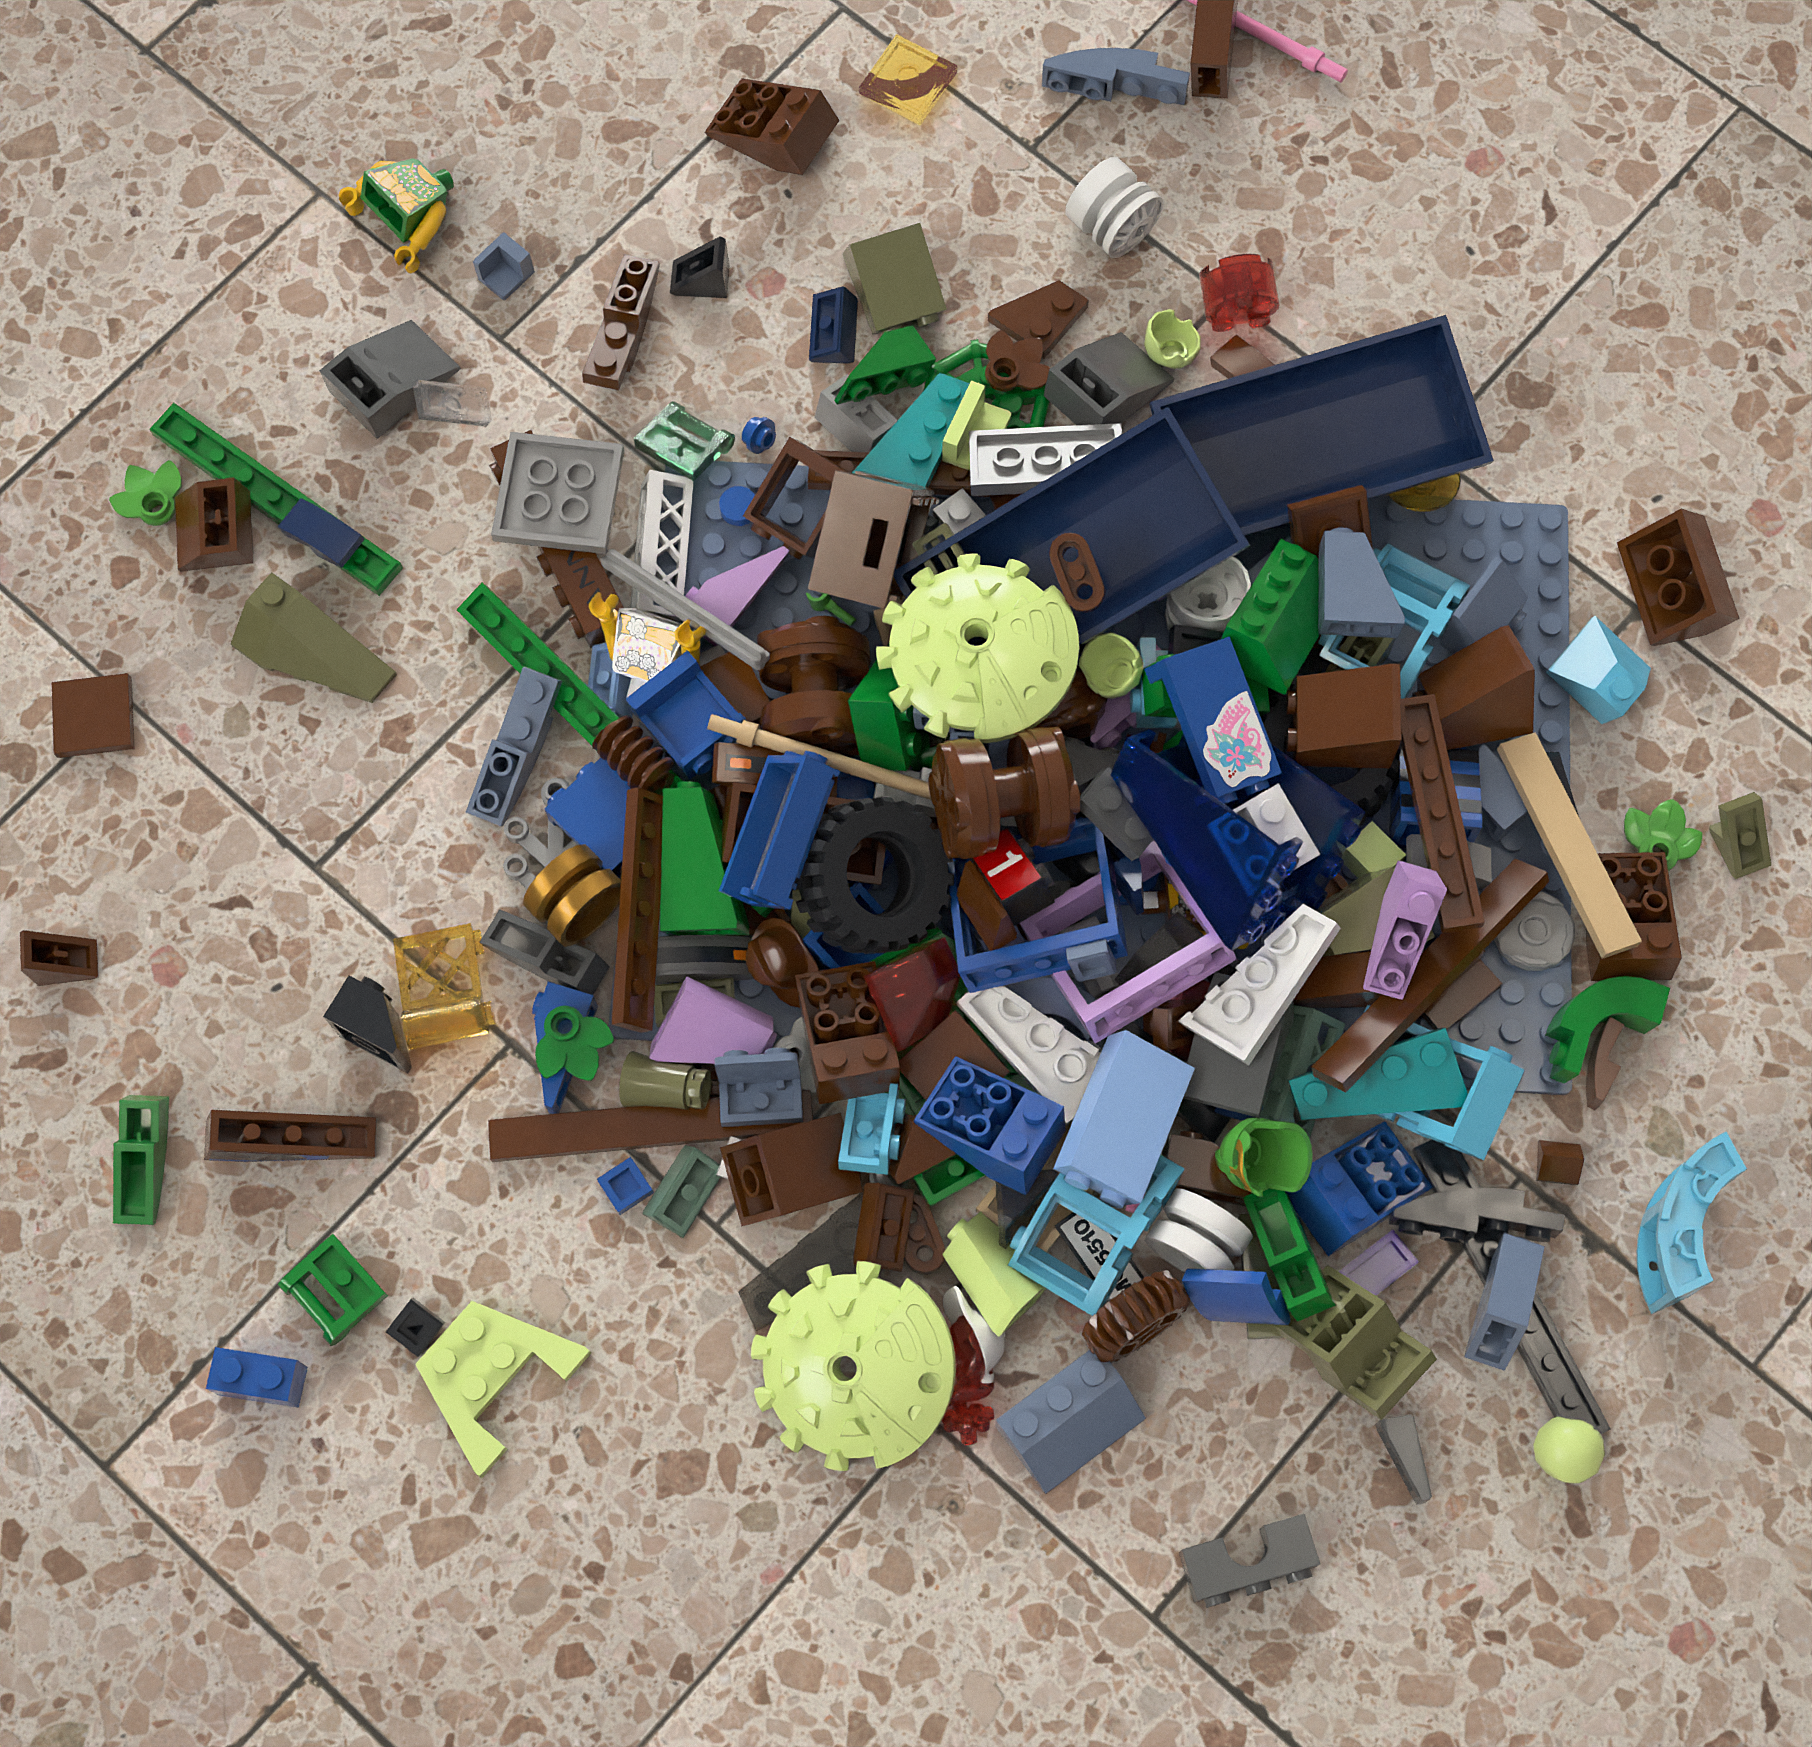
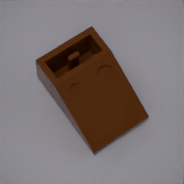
M741 78L721 109L715 114L705 134L776 171L803 175L840 120L821 90Z
M1665 852L1597 853L1642 942L1635 948L1602 959L1586 928V949L1591 981H1602L1623 976L1648 980H1672L1682 955Z
M875 961L795 975L811 1070L819 1105L889 1092L890 1083L898 1084V1090H900V1066Z

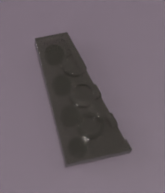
M863 1192L858 1193L844 1207H840L829 1216L826 1222L812 1233L807 1234L797 1243L798 1245L782 1258H778L738 1291L756 1331L771 1325L777 1314L771 1311L768 1305L779 1291L785 1289L793 1297L800 1290L811 1284L806 1273L808 1270L830 1264L832 1276L856 1274L857 1265L853 1264V1255Z

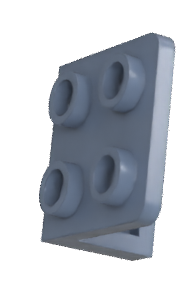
M770 1048L765 1050V1054L748 1055V1052L743 1050H731L725 1052L723 1056L715 1058V1070L719 1081L720 1120L722 1127L803 1122L801 1073L796 1053L789 1052V1049Z

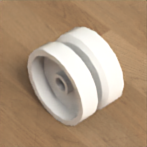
M1176 1188L1163 1208L1169 1220H1157L1146 1236L1145 1242L1157 1255L1184 1273L1187 1268L1233 1271L1234 1266L1228 1256H1241L1253 1235L1240 1220L1217 1204L1193 1192Z

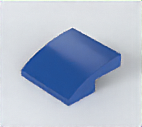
M1186 1269L1182 1279L1183 1285L1195 1308L1206 1319L1219 1322L1289 1325L1291 1318L1281 1290L1271 1288L1266 1272Z

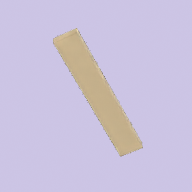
M1536 732L1501 743L1497 751L1601 958L1603 959L1637 947L1642 940Z

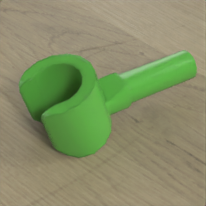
M806 593L813 610L832 612L849 626L855 623L856 618L838 606L832 600L831 595L821 593L823 594L821 597L814 598L809 593Z

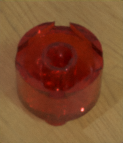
M1238 254L1219 259V267L1211 271L1209 270V265L1200 271L1199 279L1205 317L1212 324V330L1215 332L1231 330L1234 328V324L1249 323V326L1252 328L1266 326L1271 322L1270 316L1279 309L1280 304L1272 260L1267 258V262H1262L1261 256L1258 254Z

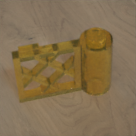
M471 923L393 939L402 1003V1026L405 1040L410 1050L489 1034V1025L496 1024L492 1002H484L477 959V955L485 954L483 945L479 943L482 939V933L480 929L473 931ZM465 937L466 947L457 959L442 951L449 940ZM422 946L429 953L418 967H415L405 960L404 949ZM437 956L451 964L439 981L425 973ZM467 959H468V962H469V967H467L466 965H464V963H465V961H466ZM407 970L412 972L409 978L407 975ZM460 970L471 977L472 988L455 992L447 987V984ZM419 978L434 986L426 998L411 1001L410 990Z

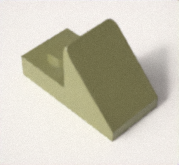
M1755 792L1718 805L1720 822L1710 825L1709 830L1731 875L1737 879L1771 866L1762 798Z

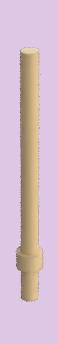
M714 714L709 719L708 730L736 738V743L748 747H753L755 744L784 754L785 751H791L804 755L805 751H811L828 759L826 765L841 772L931 800L929 784L926 781L759 729V724L746 720L739 723Z

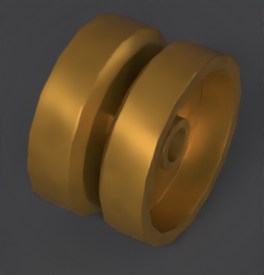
M586 844L576 845L553 859L529 885L523 899V905L540 922L548 921L547 930L564 947L573 946L598 930L611 917L620 904L621 880L611 869H602L603 861Z

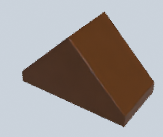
M23 930L20 932L21 971L38 986L95 979L98 977L97 939Z
M907 1113L904 1115V1121L898 1133L900 1135L898 1160L890 1159L889 1173L897 1184L956 1154L914 1123L916 1116Z

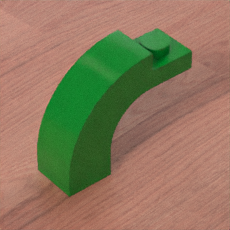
M1623 976L1599 981L1574 996L1557 1011L1545 1036L1558 1040L1553 1046L1549 1057V1063L1553 1064L1549 1078L1565 1084L1580 1074L1593 1029L1597 1024L1605 1023L1609 1017L1624 1024L1625 1027L1642 1034H1646L1659 1026L1670 988L1648 979Z

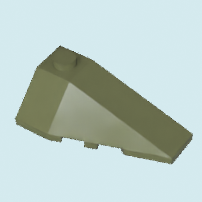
M272 572L246 600L230 643L232 647L263 669L277 670L290 674L295 679L304 682L309 680L327 686L330 690L371 703L397 675L391 667L310 600Z

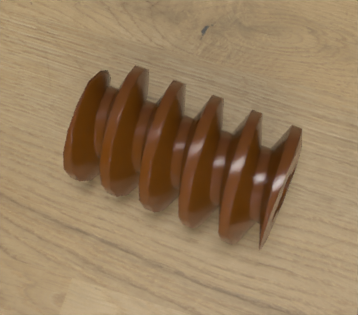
M625 715L608 724L595 737L592 749L597 750L598 755L603 760H607L609 767L617 771V774L623 781L628 782L627 784L630 789L640 787L662 795L663 789L670 788L674 781V774L669 773L674 765L673 760L670 757L661 760L664 753L661 747L652 748L654 741L650 736L641 738L644 731L640 726L632 727L633 719L631 716Z

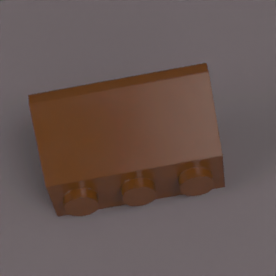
M1681 508L1617 542L1651 646L1705 636L1740 619L1704 515Z

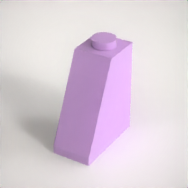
M686 976L651 1043L649 1058L656 1062L715 1064L716 1057H721L725 1052L731 1050L747 1051L748 1055L765 1054V1050L772 1048L777 1033L773 1032V1017Z

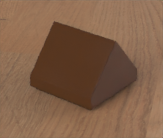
M1539 1140L1536 1181L1578 1185L1585 1160L1581 1145Z

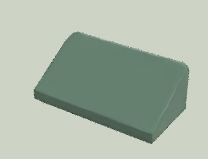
M685 1145L642 1214L684 1238L721 1178L716 1175L720 1164L696 1147Z

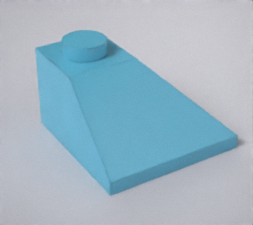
M1593 616L1546 673L1601 724H1605L1622 717L1645 690L1651 668L1596 616Z

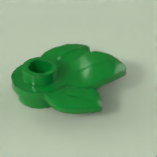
M571 1006L556 1007L546 1016L544 1021L546 1035L536 1046L535 1057L537 1067L545 1079L551 1078L565 1067L576 1078L592 1081L599 1068L597 1049L607 1047L614 1042L612 1032L608 1025L598 1017H583L577 1009ZM563 1020H569L572 1022V1029L568 1033H560L558 1031L559 1023Z

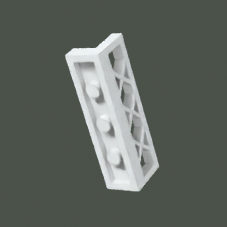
M649 470L641 484L634 563L684 595L694 478ZM663 484L683 488L682 500L672 506L663 495ZM661 506H662L663 509L665 510V512L662 513V514H661ZM680 508H681V516H680L679 513L677 512ZM669 516L680 528L679 535L670 541L659 529L660 522ZM658 541H659V542L661 543V545H662V547H660L659 549H658ZM677 543H678V551H677V549L674 547V545L677 544ZM665 551L677 563L676 570L667 576L656 564L657 557ZM673 578H675V586L671 582ZM632 587L630 608H636L669 620L680 621V618L662 606L653 605V600Z

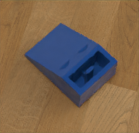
M956 1056L914 1119L916 1125L987 1177L1024 1195H1027L1066 1131L1063 1105Z
M1383 1121L1312 1162L1309 1177L1302 1188L1296 1192H1287L1295 1211L1329 1257L1388 1219L1395 1208L1419 1198L1433 1187L1387 1123Z

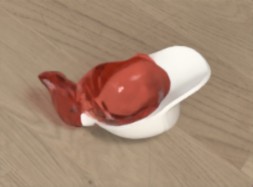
M954 1286L945 1293L943 1298V1307L951 1322L949 1331L955 1351V1379L957 1381L954 1385L948 1407L955 1403H967L983 1399L993 1391V1367L1003 1355L1006 1336L1004 1332L998 1337L991 1330L979 1310L972 1309L959 1287Z

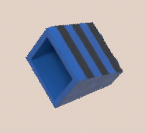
M1401 747V753L1398 757L1400 766L1391 787L1389 838L1398 847L1406 848V838L1411 834H1420ZM1461 747L1447 750L1466 839L1474 843L1482 829L1479 751Z

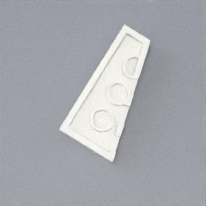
M1005 986L974 993L968 992L959 999L957 1006L1037 1094L1064 1106L1065 1125L1067 1126L1072 1122L1100 1057L1099 1049L1067 1031L1062 1024L1051 1017L1048 1018Z

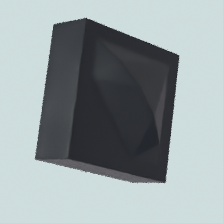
M411 1298L386 1330V1333L419 1357L446 1322L415 1298Z

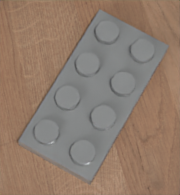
M1121 423L969 431L971 496L1023 494L1122 434Z

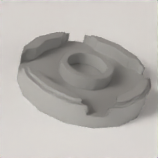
M1539 892L1500 932L1494 941L1500 954L1512 965L1529 971H1543L1556 966L1570 952L1575 940V923L1571 914L1569 915L1564 908L1563 903L1551 895Z

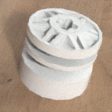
M1110 157L1095 166L1079 182L1068 200L1065 215L1085 234L1092 233V240L1099 247L1102 246V249L1111 258H1119L1137 246L1151 231L1162 213L1164 200L1155 191H1151V188L1145 182H1137V175L1118 157Z
M1231 557L1168 594L1165 618L1169 632L1170 628L1175 624L1224 632L1226 625L1251 587L1248 571L1235 557Z

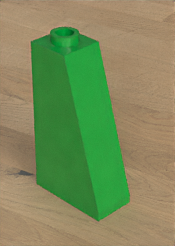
M690 781L678 782L677 788L663 789L660 931L669 936L749 935V923L743 902L719 892L728 863L722 862V823L714 795L702 788L700 783Z

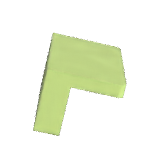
M974 381L970 382L943 439L942 461L969 471V431L1006 429L1011 420L1010 411L984 402L985 385Z

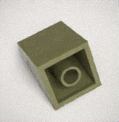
M920 223L849 244L843 252L844 261L872 335L880 332L884 334L887 331L904 328L903 325L917 321L918 327H923L940 321L938 314L947 310Z
M1392 867L1363 874L1313 908V910L1336 922L1341 928L1322 957L1372 950L1383 897L1394 872ZM1432 930L1429 933L1427 941L1435 937Z

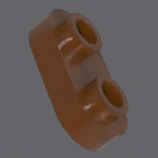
M1064 533L1058 536L1051 544L1049 556L1067 603L1078 612H1092L1098 609L1105 599V585L1087 541L1076 533ZM1071 548L1077 549L1078 558L1073 562L1065 561V552ZM1081 587H1092L1093 593L1089 599L1083 600L1079 598L1078 592Z
M914 1194L912 1211L917 1213L918 1218L909 1225L904 1258L912 1271L921 1275H929L942 1267L945 1261L942 1255L945 1251V1246L928 1203L921 1196ZM922 1248H928L933 1252V1256L928 1261H922L917 1256L918 1251Z

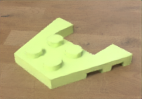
M471 1301L415 1365L474 1472L483 1478L507 1451V1448L477 1422L478 1417L534 1354L567 1382L590 1356L591 1352L585 1346Z

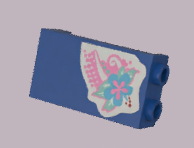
M1230 637L1165 658L1144 669L1150 684L1163 680L1205 789V794L1196 797L1198 805L1211 800L1214 807L1224 805L1238 799L1236 791L1245 789L1248 796L1269 788L1267 779L1282 774Z

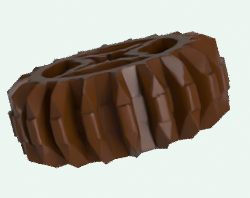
M1168 1270L1154 1272L1150 1276H1145L1139 1282H1134L1129 1288L1122 1290L1120 1294L1110 1299L1106 1305L1099 1308V1311L1085 1323L1082 1336L1087 1342V1347L1093 1355L1097 1356L1100 1362L1110 1361L1111 1363L1129 1356L1134 1351H1138L1141 1347L1161 1335L1168 1327L1172 1326L1187 1310L1190 1298L1185 1292V1287Z

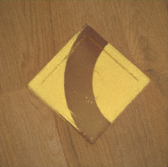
M896 34L859 86V94L921 125L957 74V65Z

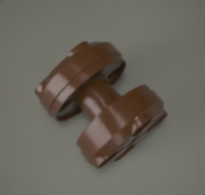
M826 615L814 616L805 621L789 623L776 629L760 632L757 635V645L769 652L770 659L765 663L763 669L758 670L759 678L765 686L776 691L789 693L770 701L762 708L760 729L850 758L859 755L848 704L852 693L842 691L860 684L869 671L871 658L868 638L855 628L840 623L837 618Z
M1038 727L1015 733L1017 736L1010 738L1008 743L1007 767L999 769L992 768L988 753L979 739L961 738L937 744L928 784L930 798L935 808L942 836L944 851L948 859L975 858L995 852L999 842L1000 818L1014 816L1022 839L1030 847L1060 845L1069 840L1070 833L1075 825L1076 814L1080 812V793L1065 747L1064 736L1059 727Z

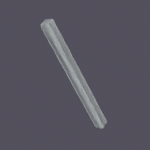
M607 550V554L601 558V565L681 620L686 621L689 619L691 621L690 626L693 628L704 627L706 629L705 636L754 669H763L765 663L769 661L770 654L764 648L616 550Z

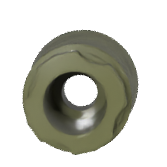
M635 1051L629 1052L625 1058L619 1082V1097L623 1107L654 1106L703 1110L706 1108L712 1090L711 1072L709 1070L696 1069L694 1065L656 1062L650 1059L649 1056Z

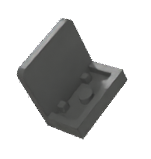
M1109 766L1077 784L1080 793V811L1131 861L1141 856L1166 824L1157 815L1154 807L1142 800L1128 786L1126 779L1119 773L1114 772Z

